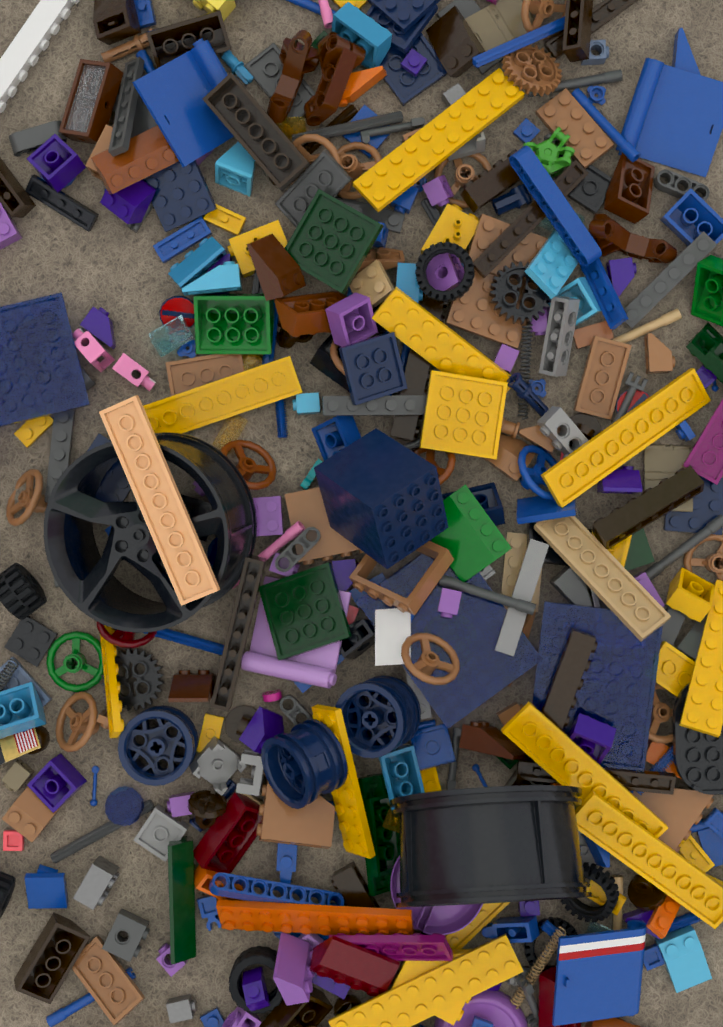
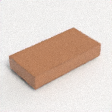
M607 321L575 329L573 339L576 349L590 346L593 336L613 339L612 329L609 328Z

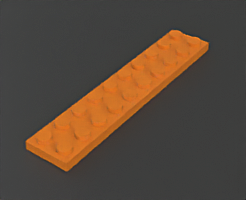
M217 899L216 904L221 928L227 930L292 932L306 935L321 934L324 936L337 935L338 933L355 935L357 933L374 935L376 933L393 935L395 933L403 935L414 934L412 910L219 899Z

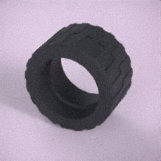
M262 946L251 947L243 951L235 960L229 977V992L236 1005L244 1009V1011L251 1012L246 1006L241 983L243 970L253 964H263L274 971L277 957L276 950ZM277 985L272 992L268 993L270 1006L252 1011L251 1013L263 1014L279 1006L283 997Z

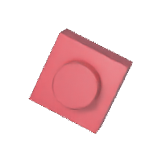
M4 830L3 851H23L24 836L16 830Z

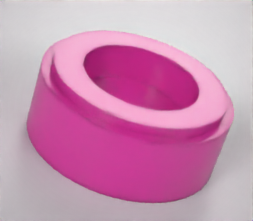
M281 690L262 693L263 701L273 702L282 698Z

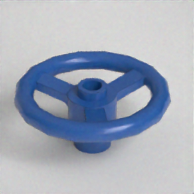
M536 445L523 447L518 455L521 485L527 490L531 489L532 492L541 498L554 500L551 492L544 491L539 485L542 484L547 487L541 477V474L547 471V468L544 466L545 460L551 467L557 461L542 447ZM532 452L538 454L536 465L527 468L525 463L527 454Z

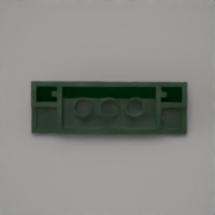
M707 323L689 341L686 348L703 363L706 369L710 370L723 383V336Z
M383 773L358 778L376 854L371 859L365 858L370 896L390 891L391 873L400 855V818L392 816Z
M183 836L179 841H170L168 844L171 964L196 957L193 840L187 841V836Z

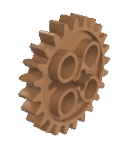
M531 44L504 56L501 62L503 64L502 69L505 70L504 75L509 76L507 81H513V86L518 85L519 91L526 90L527 95L529 92H532L534 96L539 93L541 97H543L544 93L549 95L550 92L555 91L561 82L562 75L560 74L562 70L558 68L560 66L559 63H554L556 58H551L550 52L545 53V48L539 50L537 45L532 47Z

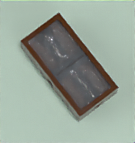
M80 59L59 133L72 141L96 145L105 125L109 124L124 72L109 62Z

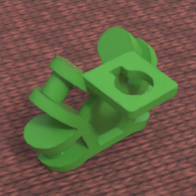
M560 127L553 132L549 139L539 144L534 142L523 144V146H528L535 151V155L551 178L560 175L565 167L571 165L572 161L570 158L575 153V149L565 146L571 136L562 133ZM556 138L561 141L558 146L553 143Z

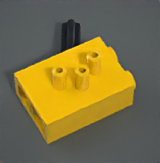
M428 198L422 200L421 205L434 228L423 245L421 254L424 253L423 251L426 248H430V245H436L438 242L455 243L466 251L473 239L479 218L471 213L466 214L462 212V208L455 204H447L440 215L436 206H431Z
M279 220L228 239L230 245L227 246L231 257H236L237 263L235 264H239L240 274L242 273L244 278L254 274L252 294H263V290L246 244L273 234L285 248L288 242Z

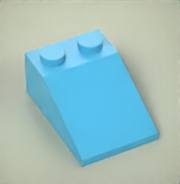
M585 277L572 281L561 288L556 295L580 299L575 326L601 312Z
M691 925L667 933L666 937L662 939L654 938L676 993L712 979L702 946L695 929Z

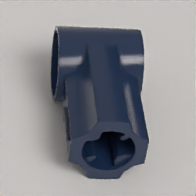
M521 184L511 189L509 193L493 199L491 202L496 214L500 216L513 209H520L522 205H529L533 201L526 186Z

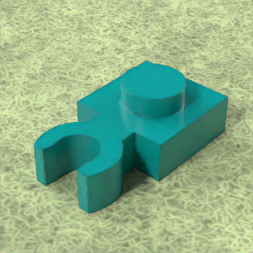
M319 458L300 484L305 490L309 488L316 478L314 467L323 462Z

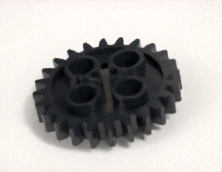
M519 261L517 267L512 262L510 269L505 265L503 271L499 270L497 272L498 277L494 276L493 282L495 283L490 285L493 291H490L489 296L495 297L490 303L497 304L494 311L500 309L499 317L505 314V321L513 318V324L519 320L520 324L523 325L525 319L530 324L532 317L537 321L539 315L543 316L545 314L544 309L548 310L550 307L547 303L551 302V298L524 272L529 266V262L523 266L522 262ZM525 277L526 281L522 291L523 296L520 300V307L517 309L516 305L520 295L519 290L522 286V278ZM509 279H516L518 281V284H511ZM528 283H534L537 289H530ZM505 297H512L514 303L506 302ZM524 301L531 302L533 307L527 308L524 305Z
M130 648L127 649L126 654L123 650L119 651L120 657L116 655L115 663L118 664V668L123 666L126 669L124 677L119 674L116 675L117 682H120L118 697L122 701V709L125 705H127V711H130L132 706H134L135 711H138L139 705L144 709L146 708V702L150 705L153 704L151 698H159L156 692H162V689L158 687L164 684L163 681L159 680L164 674L158 672L162 669V666L156 667L159 660L152 661L153 654L145 656L146 650H143L140 654L138 648H135L133 653ZM130 662H131L132 665H133V666H132V673H131V668H130V666H129V663H130ZM139 663H142L145 666V672L143 674H140L137 671V665ZM132 676L137 678V681L134 683L129 682V678ZM142 682L148 686L146 693L140 691L139 686ZM123 685L127 686L129 689V693L127 696L121 693V687Z

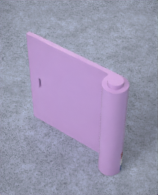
M265 576L263 585L279 579ZM339 591L347 618L351 593ZM260 597L250 651L244 653L241 668L245 671L330 689L337 680L335 673L342 641L278 661L262 598Z

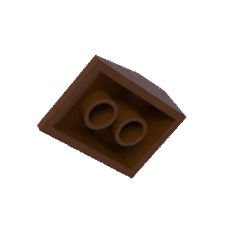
M622 152L606 192L604 209L634 224L647 216L650 211L655 167L639 158L635 162H631Z
M273 234L246 244L266 301L284 297L306 286L300 266Z
M179 670V673L173 675L168 702H209L214 692V673H210V670H198V673H190V670Z
M478 720V722L470 721V724H463L459 748L511 760L528 758V755L497 727L490 726V722Z

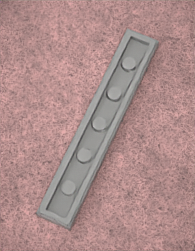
M533 539L529 540L511 596L512 598L528 602L532 601L549 547L548 544ZM508 607L494 651L514 657L527 613Z

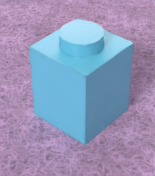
M319 392L297 394L296 399H292L293 411L297 410L298 415L321 413Z

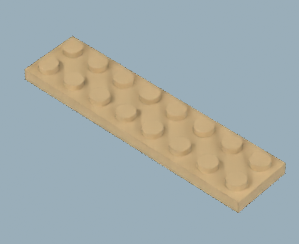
M575 516L539 521L534 525L535 531L640 641H643L671 618V615Z

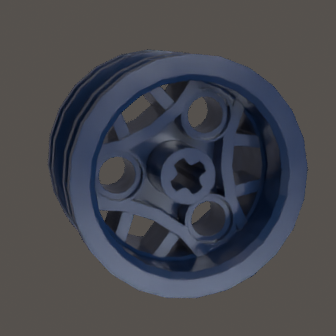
M376 676L348 688L340 696L335 706L342 710L351 752L364 758L382 757L406 744L414 737L421 721L420 704L415 692L408 684L393 676ZM365 696L369 698V703L365 701ZM390 731L392 739L387 736L386 733Z
M164 705L148 708L130 720L119 737L118 754L122 767L134 780L145 785L160 786L171 783L179 778L193 762L197 753L198 733L194 723L181 710ZM156 718L159 726L149 727V719ZM173 726L177 729L178 733L176 736L169 734V727ZM137 735H141L144 737V744H138L136 742ZM178 745L185 748L184 756L176 755ZM141 755L149 764H143L139 756ZM165 759L168 762V768H162L159 765V761Z
M316 719L305 720L295 725L290 733H280L267 739L262 746L261 759L265 776L279 799L291 808H303L307 804L314 802L320 793H331L335 789L340 788L346 781L348 770L344 751L334 733L324 723Z

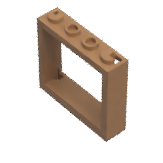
M431 541L416 549L415 551L435 560L408 598L366 580L378 563L367 554H365L349 578L353 583V587L357 588L359 592L365 591L373 599L379 598L390 607L394 605L403 613L408 612L416 615L452 564L454 558L447 548Z

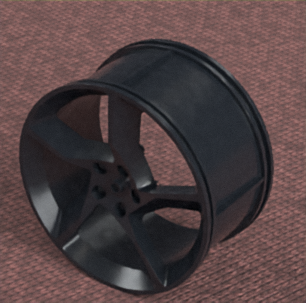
M171 432L155 433L165 459L188 473L201 487L211 504L210 512L191 518L198 537L212 534L217 536V551L212 570L221 590L181 606L170 578L161 565V557L137 501L103 502L95 498L105 474L119 460L112 442L97 446L77 458L64 471L54 486L48 500L44 518L43 536L47 560L64 594L77 608L93 620L126 632L143 633L164 630L187 620L201 608L214 603L227 594L240 580L245 557H252L256 543L257 516L254 500L244 477L232 461L220 450L196 437ZM92 522L111 525L102 557L95 542ZM123 560L127 561L151 581L164 603L144 598L132 592L118 581L114 573L120 562Z
M560 785L495 786L425 792L391 799L390 807L395 808L392 810V816L400 818V893H396V897L401 899V903H396V908L592 897V892L586 891V888L590 887V883L585 881L575 807L582 805V799L578 798L582 795V789Z

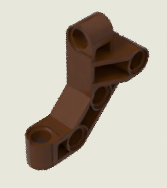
M300 30L292 39L286 37L283 41L279 56L283 70L267 109V114L275 123L285 121L291 111L305 73L315 71L320 62L319 51L311 47L312 37L306 30Z
M333 31L318 43L322 77L316 94L304 105L306 123L309 126L320 125L337 111L352 69L360 65L366 55L364 48L349 42Z
M594 214L593 220L589 224V233L600 247L602 257L620 251L623 252V255L640 260L643 258L649 260L648 262L666 264L674 261L677 256V249L665 240L650 239L630 233L606 214Z

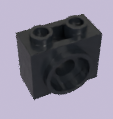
M362 619L349 625L352 637L342 640L340 653L344 658L356 659L375 644L374 621Z

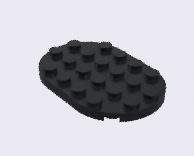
M688 683L678 694L673 706L674 764L681 779L694 790L710 795L723 794V725L718 738L679 726L690 684Z

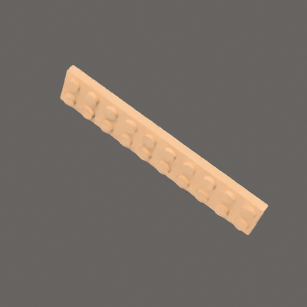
M135 395L99 411L181 606L221 590L139 396Z

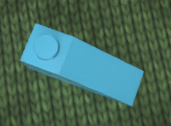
M234 261L224 262L223 265L215 267L183 287L182 293L184 296L242 290L239 264H235Z

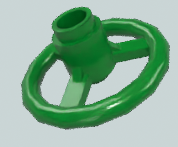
M79 631L65 633L56 639L48 650L46 660L48 673L55 684L64 690L72 692L89 690L97 685L102 679L101 675H104L101 643L89 633ZM72 640V653L65 657L63 666L55 669V653L63 643ZM81 640H86L92 644L98 652L100 660L98 669L86 663L85 656L80 653ZM74 659H76L78 665L74 664ZM81 670L94 676L88 682L78 685L67 683L60 678L66 672L76 673Z

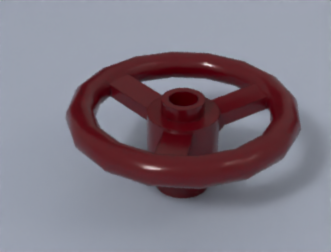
M97 622V629L100 635L110 644L122 648L144 646L153 640L157 631L148 632L144 637L135 640L136 632L116 630L113 634H110L103 624Z

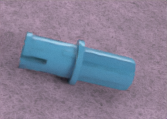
M230 50L226 51L221 59L232 69L231 72L236 74L245 85L251 83L254 77L244 67V63L239 61Z

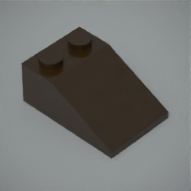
M457 6L451 8L426 30L439 61L450 77L457 78L473 66L472 58L485 52Z

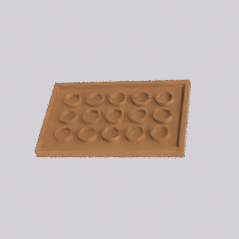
M481 214L468 252L472 261L474 262L511 224ZM530 232L485 278L474 269L475 275L472 286H470L467 293L463 294L464 296L452 301L445 324L517 349L522 337L521 334L523 333L521 330L524 329L522 326L526 325L527 320L525 319L523 325H521L519 320L513 324V318L505 321V314L499 317L501 310L494 311L497 304L490 303L495 298L489 296L490 291H493L490 285L495 283L493 282L494 276L498 277L497 272L499 270L503 271L505 265L510 269L512 262L516 267L519 261L522 262L523 266L527 262L530 264L548 238ZM525 277L522 278V286L519 290L520 295L516 305L517 309L520 307V300L523 296L522 291L526 281ZM509 279L511 284H518V281L516 279ZM528 283L530 289H537L534 283ZM505 297L506 302L514 303L512 297ZM524 301V305L527 308H531L532 303Z

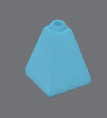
M239 141L216 161L215 183L250 197L256 161Z

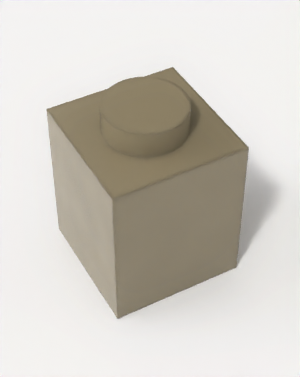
M19 759L1 780L7 789L17 792L34 773V770Z

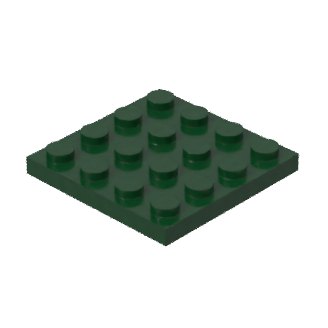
M318 189L285 249L300 266L301 270L338 292L345 294L384 226Z
M327 562L260 586L259 591L278 661L352 637L331 563Z

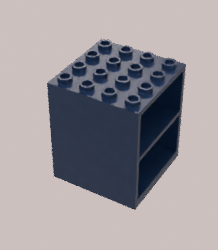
M377 428L314 467L330 527L386 569H389L449 528L436 466Z

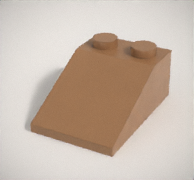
M27 786L3 816L2 820L33 843L59 809L52 813Z

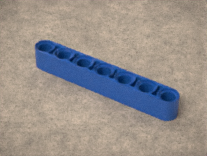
M523 146L509 157V162L579 264L583 267H588L602 256V251L533 150L528 146Z
M223 872L215 874L209 884L210 892L216 896L246 901L331 905L330 900H333L337 906L344 905L343 896L337 892ZM215 881H221L224 887H217ZM234 884H240L243 890L238 891L235 889ZM254 887L260 888L262 894H257L254 891ZM273 890L278 891L281 897L274 896ZM292 894H297L300 900H294ZM311 897L317 898L318 904L313 903Z

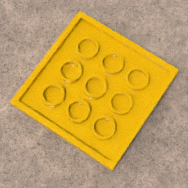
M431 370L419 448L496 460L508 382Z

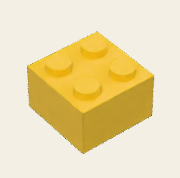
M681 567L669 585L666 604L672 609L682 612L688 618L701 622L713 607L715 585Z

